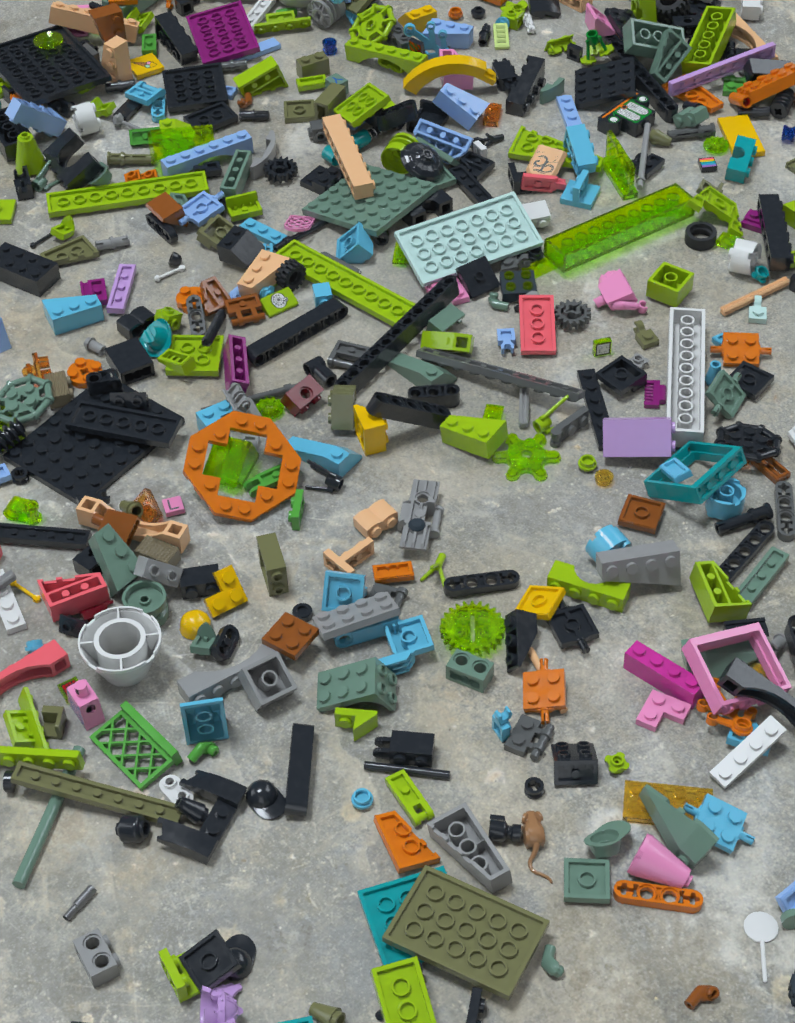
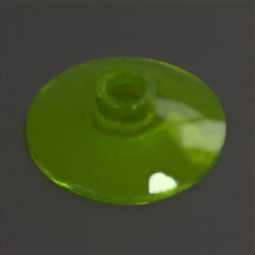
M53 31L40 33L33 39L36 47L52 49L63 42V36Z

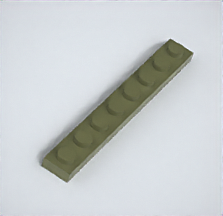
M18 761L10 778L11 783L126 815L141 814L146 820L157 823L159 817L179 823L183 815L175 808V803Z

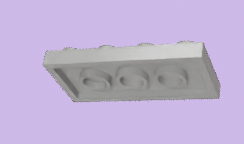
M387 591L376 593L374 596L366 599H358L356 602L348 605H340L328 612H320L313 616L312 620L315 627L319 628V634L322 639L326 641L401 615L398 605Z

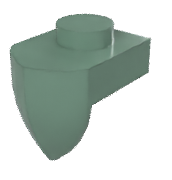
M204 622L199 627L197 636L190 645V653L210 656L216 634L207 622Z

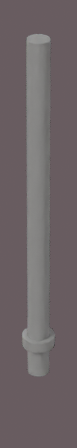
M645 123L639 172L636 178L637 190H642L646 181L644 176L651 128L650 123Z

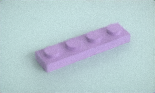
M119 264L106 307L107 313L124 314L137 270L136 264Z

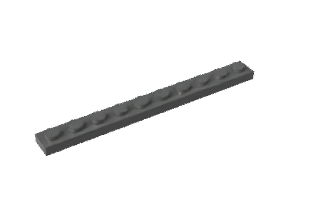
M424 346L416 351V357L422 358V361L425 362L433 361L437 362L439 366H451L454 370L458 371L466 370L472 375H484L485 378L491 380L499 379L504 384H517L519 388H531L537 393L546 392L556 398L569 395L567 401L577 402L585 397L586 390L433 348Z

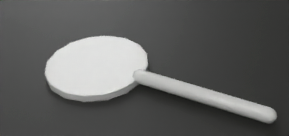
M759 911L753 912L746 917L743 928L745 934L751 940L760 943L763 982L766 983L765 943H769L776 938L779 927L773 916Z

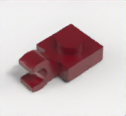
M107 600L103 604L79 611L82 620L90 622L94 619L95 614L106 610L107 606L114 602L113 600Z

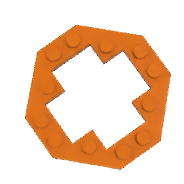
M232 411L190 436L183 475L186 479H189L194 486V490L205 501L214 516L252 523L259 516L268 513L279 506L280 503L295 496L301 458L271 418ZM230 430L267 438L264 455L282 458L277 489L258 485L255 502L218 495L221 478L202 474L208 443L227 447Z

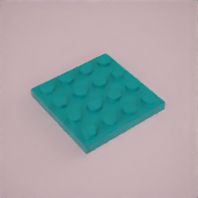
M444 865L434 868L447 874ZM421 872L357 891L382 966L414 957L382 942V936Z

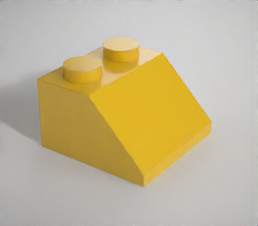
M430 4L403 14L398 18V22L403 27L407 23H412L415 25L416 30L423 32L427 22L431 21L432 18H437V11Z
M357 404L353 405L354 430L365 456L386 451V443H389L386 430H388L386 419L372 416L367 412L366 407Z

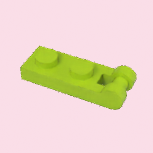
M404 769L385 778V784L406 812L414 827L421 825V822L426 819L431 820L435 818L432 808ZM421 808L422 812L417 814L415 810Z

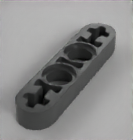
M779 481L776 483L774 490L777 537L783 542H791L795 537L793 488L789 482ZM786 502L789 506H782L779 503ZM787 516L790 518V520L786 521L781 519L780 517Z

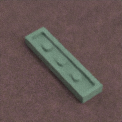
M772 546L739 586L740 595L745 600H749L753 605L787 563L790 554Z

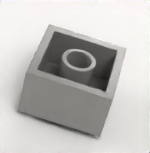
M278 651L242 668L237 674L256 712L293 694L298 688Z

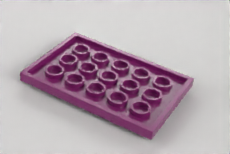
M241 0L186 16L202 64L227 62L260 52L259 44Z

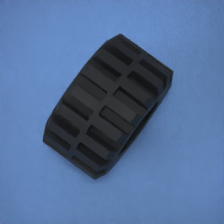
M656 0V16L659 23L671 25L672 16H687L690 12L689 0Z

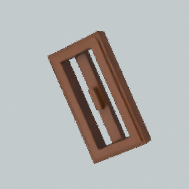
M773 457L762 460L761 463L751 461V464L775 485L779 481H784L785 478H790L791 472Z

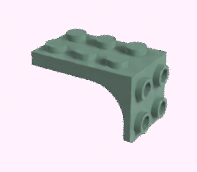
M376 657L318 672L316 709L319 712H325L336 707H344L359 702H374L385 706L389 711H394L397 703V677L395 673Z

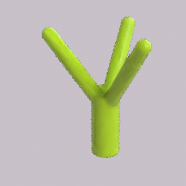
M439 553L435 564L431 565L430 570L420 578L421 582L437 570L444 586L445 577L442 565L446 554Z

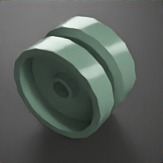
M153 580L136 581L123 592V606L143 609L144 613L149 616L152 615L158 621L160 627L165 624L169 617V606L165 589L159 582Z

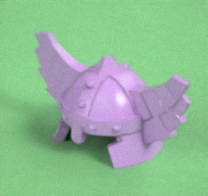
M222 984L213 989L202 985L200 1023H236L237 1017L243 1013V1009L237 1005V1000L234 999L235 995L242 990L241 984Z

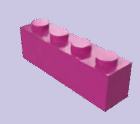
M636 640L625 652L624 669L666 695L691 704V710L697 705V701L704 697L694 674Z

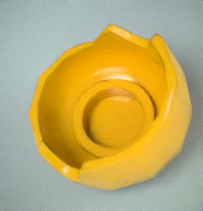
M190 610L182 616L179 631L185 638L194 640L199 627L204 622L211 626V620L208 614L202 610Z

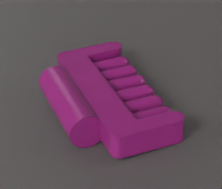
M647 380L644 389V408L659 409V404L663 405L666 403V386L660 385V380Z

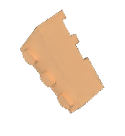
M117 35L103 45L101 65L111 75L112 81H109L111 83L118 82V80L126 81L133 79L128 42Z
M262 249L238 281L239 294L245 296L257 293L260 299V290L263 287L276 284L275 278L277 276L275 274L279 272L277 270L278 267L281 268L280 264H285L284 261L290 258Z

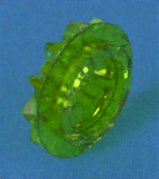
M711 136L706 138L703 147L710 153L720 154L728 150L729 144L728 140H724V137Z
M266 397L265 400L260 399L259 403H256V407L263 417L275 419L284 412V405L280 402V399H275V397L271 399Z

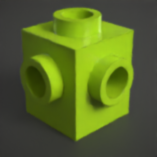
M164 307L156 310L154 321L163 318L169 323L172 331L179 330L183 313L172 307Z

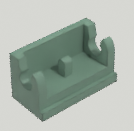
M449 304L428 321L426 331L445 332L455 323L460 324L462 322L461 319L465 317V313L453 304Z

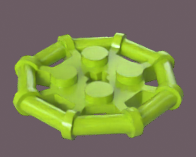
M374 3L367 10L358 13L355 22L348 30L350 37H357L358 39H365L375 43L387 40L392 27L397 21L394 18L393 7Z

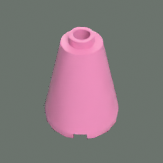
M648 833L627 870V873L632 876L681 889L683 886L687 888L693 878L690 874L691 869L653 835Z

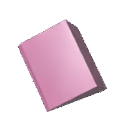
M588 2L585 12V23L588 29L597 30L598 35L602 37L614 35L616 32L607 17Z

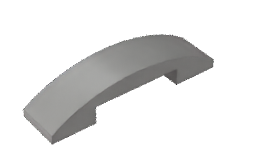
M270 130L266 137V151L262 158L255 157L250 166L251 180L262 176L265 163H268L269 159L274 160V157H276L277 150L274 130Z

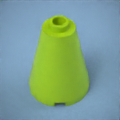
M22 132L17 137L15 169L17 174L21 175L23 173L22 166L27 165L29 177L31 178V175L35 174L37 176L46 164L45 158L34 136L31 133Z

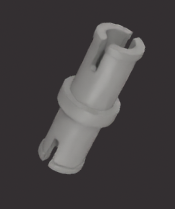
M128 235L115 238L111 236L109 239L95 241V247H97L98 251L110 248L114 250L116 247L130 245Z

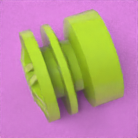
M408 133L395 134L381 154L383 167L386 170L399 174H407L408 171L404 168L401 161V151L404 146L418 142V140Z

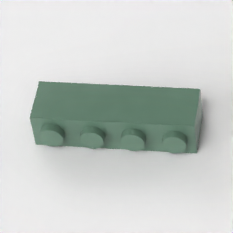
M235 150L220 186V191L224 192L225 197L242 194L251 172V151Z

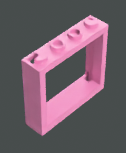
M759 622L691 638L681 648L713 715L720 713L727 715L735 709L745 710L754 704L761 706L766 703L748 697H737L724 701L700 652L749 640L767 678L785 692L792 688Z

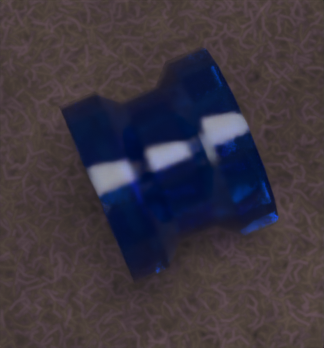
M329 37L322 40L323 52L327 56L335 55L337 53L336 39Z
M784 125L781 140L794 142L795 126L791 128Z

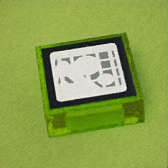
M606 337L593 340L592 354L594 357L611 354V338Z

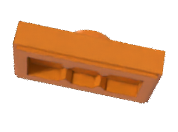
M411 561L372 565L374 581L376 583L385 584L414 580Z

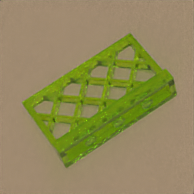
M612 130L607 131L606 152L602 168L622 200L638 198V191L634 186L635 166Z

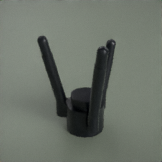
M309 459L307 460V463L311 464V468L327 476L325 479L327 487L306 485L305 489L327 491L329 493H333L334 490H341L344 477L330 472Z

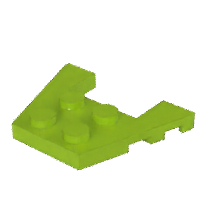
M710 185L687 202L686 205L699 213L702 207H704L706 211L717 215L721 221L729 223L727 232L735 238L743 236V232L740 231L741 223L737 219L739 217L737 204Z

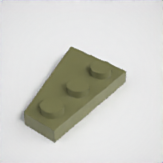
M84 235L39 254L44 258L57 262L58 265L100 257L99 251Z

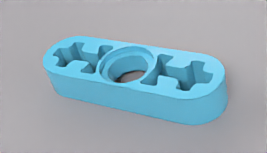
M166 95L163 98L159 97L151 104V117L155 123L166 119Z

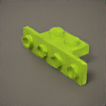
M294 10L265 14L266 22L254 24V34L307 28L311 26V17L295 18Z
M23 687L18 698L21 710H5L3 714L12 746L50 749L49 743L46 742L44 736V728L39 721L38 711L35 710L33 704V696L30 694L28 687Z

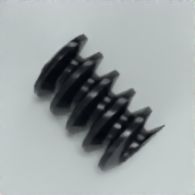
M787 88L775 95L770 105V113L773 117L777 119L786 118L795 101L793 89Z
M15 417L13 422L9 421L7 426L1 427L0 456H3L2 449L7 452L9 451L7 445L15 447L14 440L18 443L21 442L19 436L27 438L24 426Z

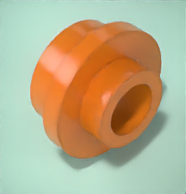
M452 7L448 12V16L453 20H458L463 16V12L459 7Z

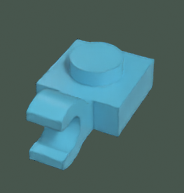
M505 706L504 712L500 713L496 710L492 715V729L502 743L507 741L511 730V724L508 720L512 717V712L508 706Z

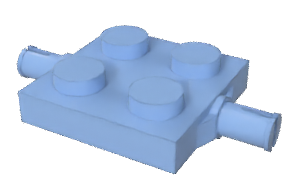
M202 191L182 205L185 216L178 220V223L183 226L188 221H191L198 227L206 224L211 217L214 218L225 210L224 205L219 202L221 198L225 197L224 192L220 191L216 195H210Z

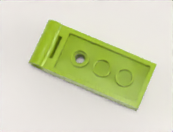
M417 956L370 970L384 1023H436Z

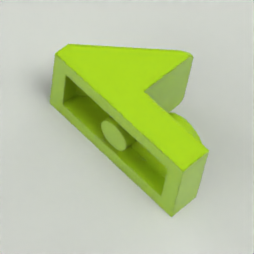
M335 708V726L353 728L354 741H357L378 727V711Z

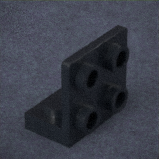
M579 741L574 744H568L567 742L551 744L554 785L598 784V759L593 743Z

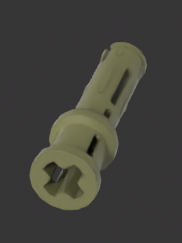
M107 152L108 166H111V164H120L121 166L126 164H155L156 161L155 154Z

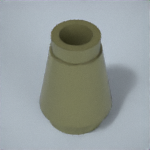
M652 129L649 136L651 144L667 147L670 146L673 139L658 129Z
M123 500L119 504L122 512L138 517L143 515L144 510L140 502Z
M313 1002L309 1008V1015L320 1023L345 1022L346 1015L342 1012L341 1008Z

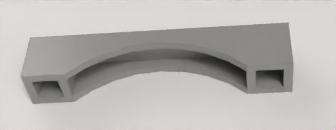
M262 644L248 659L233 667L211 672L195 671L177 680L179 694L186 703L219 697L228 690L241 685L237 674L242 668L277 651ZM279 653L283 661L290 660L287 656Z

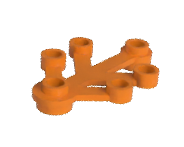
M712 677L723 700L726 701L727 699L721 693V687L717 685L719 679ZM699 699L697 701L696 709L699 712L711 711L706 699ZM753 706L745 709L743 717L738 716L740 708L735 709L733 712L724 715L730 719L721 717L718 714L713 715L712 712H709L706 717V723L710 726L721 724L731 728L738 736H749L753 731L751 720L756 718L757 709Z

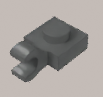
M522 254L519 258L514 256L501 260V272L519 271V268L530 267V260L525 261L528 260V254Z

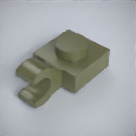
M642 320L634 322L636 328H633L635 340L643 350L659 345L658 337L651 329H645Z

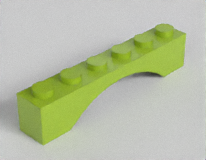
M352 37L344 44L346 59L349 61L360 63L368 58H381L398 65L407 74L428 60V55L420 52L358 39L357 37Z

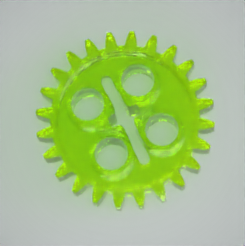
M471 600L470 605L463 601V606L455 604V609L449 608V613L444 612V618H441L440 625L441 639H444V645H449V650L460 649L468 651L473 655L478 653L482 657L484 651L490 654V648L496 651L497 645L502 644V639L505 638L504 618H501V613H496L495 607L489 609V604L482 606V601L477 605L474 604L473 600ZM471 616H474V642H471Z

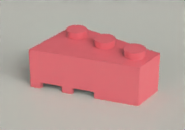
M100 572L75 575V578L70 579L56 577V580L53 581L37 580L41 597L53 622L59 621L60 614L66 616L75 615L79 611L110 600L107 585Z

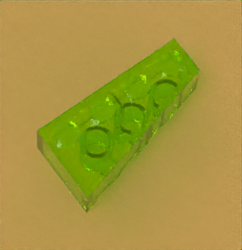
M212 124L155 129L147 133L152 165L161 162L160 160L167 156H172L214 141Z

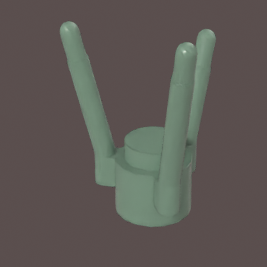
M48 160L41 172L31 182L32 188L35 191H47L50 187L61 182L58 179L47 185L48 180L44 175L49 170L48 166L51 160Z

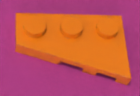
M395 810L374 816L375 826L398 874L419 869L425 865L430 866L440 863L441 857L436 852L433 853L427 847V843L422 838L419 839L412 832V828Z

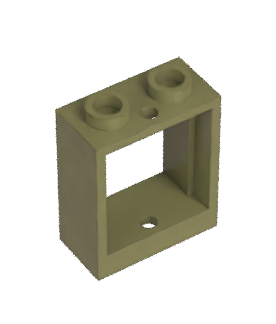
M276 532L256 536L259 563L269 597L288 593L286 564Z

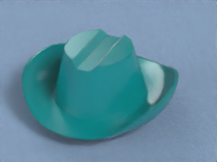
M163 318L152 322L143 331L139 339L150 357H159L171 346L172 330L169 323Z

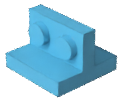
M583 169L581 174L577 175L576 181L569 180L560 197V204L591 210L600 193L601 186L588 184L589 170Z
M326 570L321 610L331 611L340 605H348L364 598L367 595L368 589L365 586L366 575Z

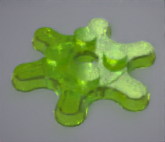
M510 433L505 440V443L509 446L508 450L495 451L491 459L494 463H504L510 467L506 472V479L509 481H516L525 473L531 474L537 481H545L548 478V474L543 468L544 465L559 463L561 455L558 451H549L543 448L547 439L542 433L536 434L533 439L527 438L525 441L519 439L516 434Z

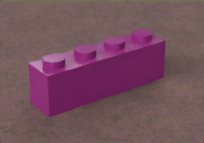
M228 334L223 348L225 389L229 390L232 383H238L246 394L249 386L246 337Z

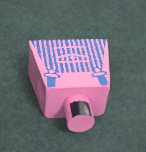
M86 679L78 680L66 688L69 705L86 731L105 722L100 701ZM87 707H91L92 712H86Z

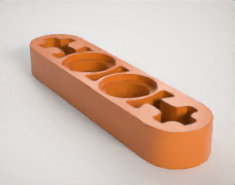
M629 880L617 881L613 889L614 899L622 904L691 914L699 912L703 905L702 894L692 889H681ZM621 889H626V895L621 894ZM634 890H637L636 897H633ZM643 891H649L650 893H652L653 897L650 899H644L641 897L640 893ZM671 894L676 900L674 902H666L663 896ZM690 899H695V905L690 904Z

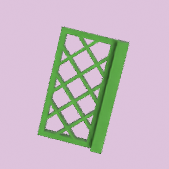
M125 701L120 705L122 710L89 738L143 791L173 764L177 767L183 760L179 752L131 704ZM122 718L126 720L125 728H115L119 720ZM114 733H124V740L113 741ZM129 733H139L137 741H128ZM103 734H110L109 742H100L98 738ZM151 745V753L141 754V746ZM123 746L122 754L112 755V747ZM127 746H137L136 754H126ZM150 758L149 767H139L140 759ZM154 758H164L166 760L161 766L153 767ZM125 759H135V767L125 768ZM138 772H148V777L140 783L137 780Z

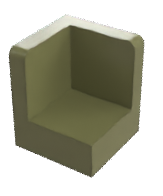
M43 705L42 716L44 719L45 739L62 740L67 722L64 706Z

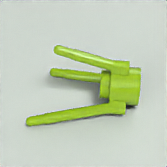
M566 395L544 415L533 421L532 424L537 433L545 432L546 435L550 433L553 427L550 428L552 421L548 416L569 398V395Z

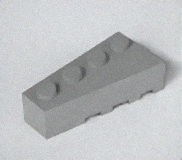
M667 540L596 552V570L602 581L681 585L680 550L674 540Z
M466 802L427 823L430 837L489 891L495 893L513 883L509 867Z

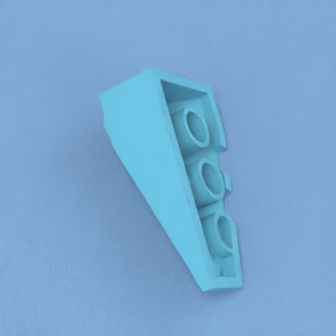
M294 436L288 440L301 460L307 463L309 459L341 477L362 459V455L349 448Z

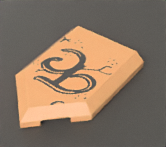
M538 145L526 168V173L557 176L567 157V153L545 145Z

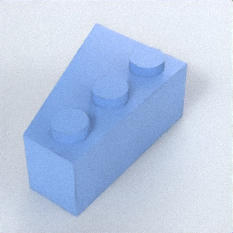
M439 18L431 19V21L435 22L434 32L438 46L441 47L438 32L443 29L447 31L446 42L450 49H469L473 43L474 26L440 20ZM425 28L422 34L429 38L428 30Z
M449 83L443 86L432 101L468 131L490 104Z

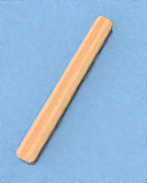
M784 276L721 306L720 313L723 316L731 314L753 303L755 295H760L764 298L787 287L790 280Z

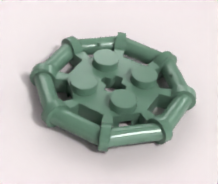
M28 374L13 381L8 380L6 385L0 390V406H5L3 410L0 407V421L7 424L9 421L13 422L14 417L21 424L32 420H39L48 406L54 403L55 399L52 394L53 383L49 379H42L34 376V374ZM34 383L40 386L36 388L34 387Z

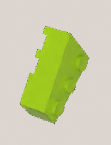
M272 56L233 78L243 97L246 92L256 96L267 90L274 91L278 87H289Z
M449 415L440 425L442 443L489 459L508 438L506 420Z

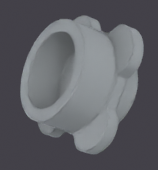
M635 353L632 358H629L640 369H644L645 364L649 363V359L644 358L639 353Z

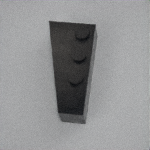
M527 56V65L523 64L521 76L517 77L515 86L512 87L506 99V114L523 117L529 111L530 105L534 103L536 96L540 94L541 88L546 84V78H544V58Z

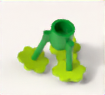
M589 30L586 33V55L580 58L581 64L592 65V63L597 62L595 56L598 54L600 57L609 56L614 50L612 44H604L602 36L598 35L597 30Z

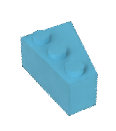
M585 124L566 127L563 147L569 151L567 156L572 159L571 165L576 175H580L583 169L589 170V173L595 172L596 165H598V157L594 155V145L590 143L589 130H586Z
M96 294L42 300L45 317L55 336L104 320L102 304Z

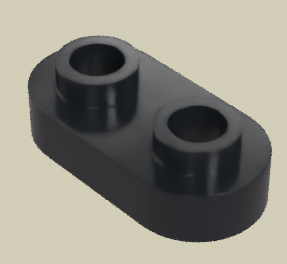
M228 624L220 628L214 640L211 653L217 661L222 662L229 659L234 652L240 637L239 631L234 625Z

